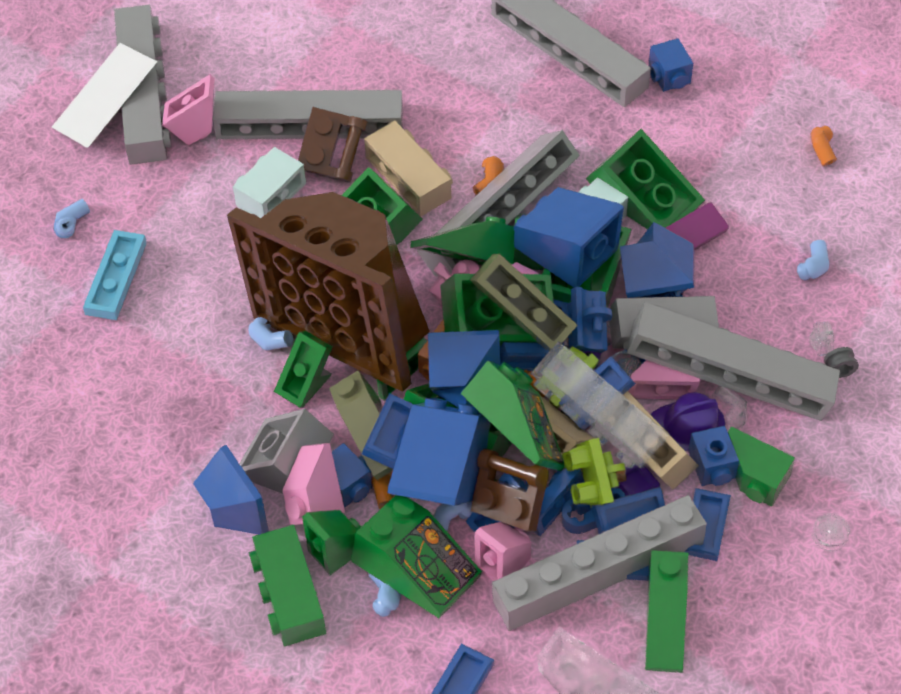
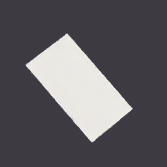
M119 43L54 123L52 128L88 148L157 61Z

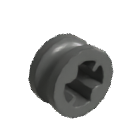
M849 347L834 349L824 357L825 365L840 370L839 378L850 376L859 367L857 360L854 358L855 354L852 348Z

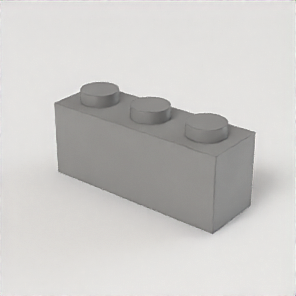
M715 296L617 298L610 307L612 310V319L609 321L612 348H624L625 352H627L634 319L644 302L662 306L667 310L693 317L698 321L719 328Z

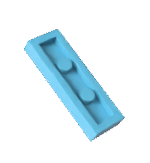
M119 230L113 231L83 305L85 315L117 320L147 244L145 235Z

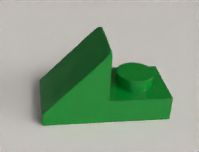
M299 331L274 392L299 408H303L332 375V373L324 369V366L333 346L308 331Z

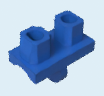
M576 286L571 289V302L567 304L568 316L578 325L571 335L568 336L569 348L573 346L583 352L603 353L608 350L607 322L612 319V310L606 307V292L588 291Z

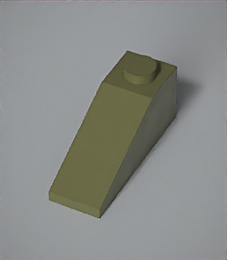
M358 370L330 387L329 390L343 421L362 453L383 406L378 394ZM362 455L376 480L393 471L392 468Z

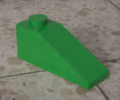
M486 217V221L468 224L411 241L410 248L461 261L471 260L481 266L492 254H500L513 265L515 252L514 226L506 225V220L503 218Z
M651 550L645 670L683 673L688 590V553Z

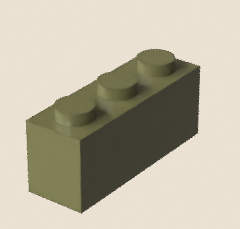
M492 254L470 279L478 289L545 350L555 352L578 326L500 254Z

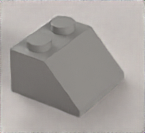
M306 409L266 418L239 464L253 483L283 494L282 490L300 448L305 445L330 443L334 434Z

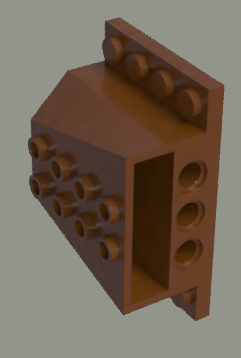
M334 192L285 199L262 218L237 207L227 214L254 319L258 317L267 319L266 324H270L272 328L278 331L289 330L294 339H296L299 331H308L333 346L329 356L403 392L412 384L406 352L426 336L430 330L385 214Z

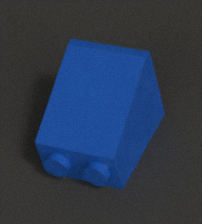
M557 187L550 195L543 196L528 215H522L514 225V247L572 287H579L618 250L624 206L617 202Z
M425 398V403L412 405L389 482L388 493L453 506L473 501L480 469L477 460L480 452L487 448L490 421L472 404L459 403L458 408L446 406V400Z

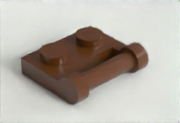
M312 107L298 161L304 164L306 172L351 183L353 177L351 169L361 132L366 130L368 121L359 117L347 116ZM341 126L349 128L339 168L331 167V162Z
M488 448L483 449L477 460L480 469L470 511L525 531H536L548 481V469L535 464L528 466L501 457L497 451ZM500 471L527 480L528 490L495 479L496 472Z

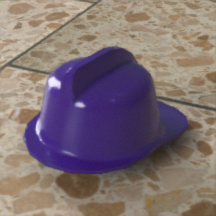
M697 392L684 394L676 402L662 406L650 414L685 452L689 450L691 433L726 425L724 415L718 408L716 399H711L705 394Z

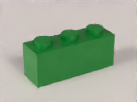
M295 525L252 536L255 550L248 553L254 573L261 571L264 581L259 582L258 587L263 604L271 603L273 613L267 614L273 636L280 634L283 646L285 647L327 634L324 616Z

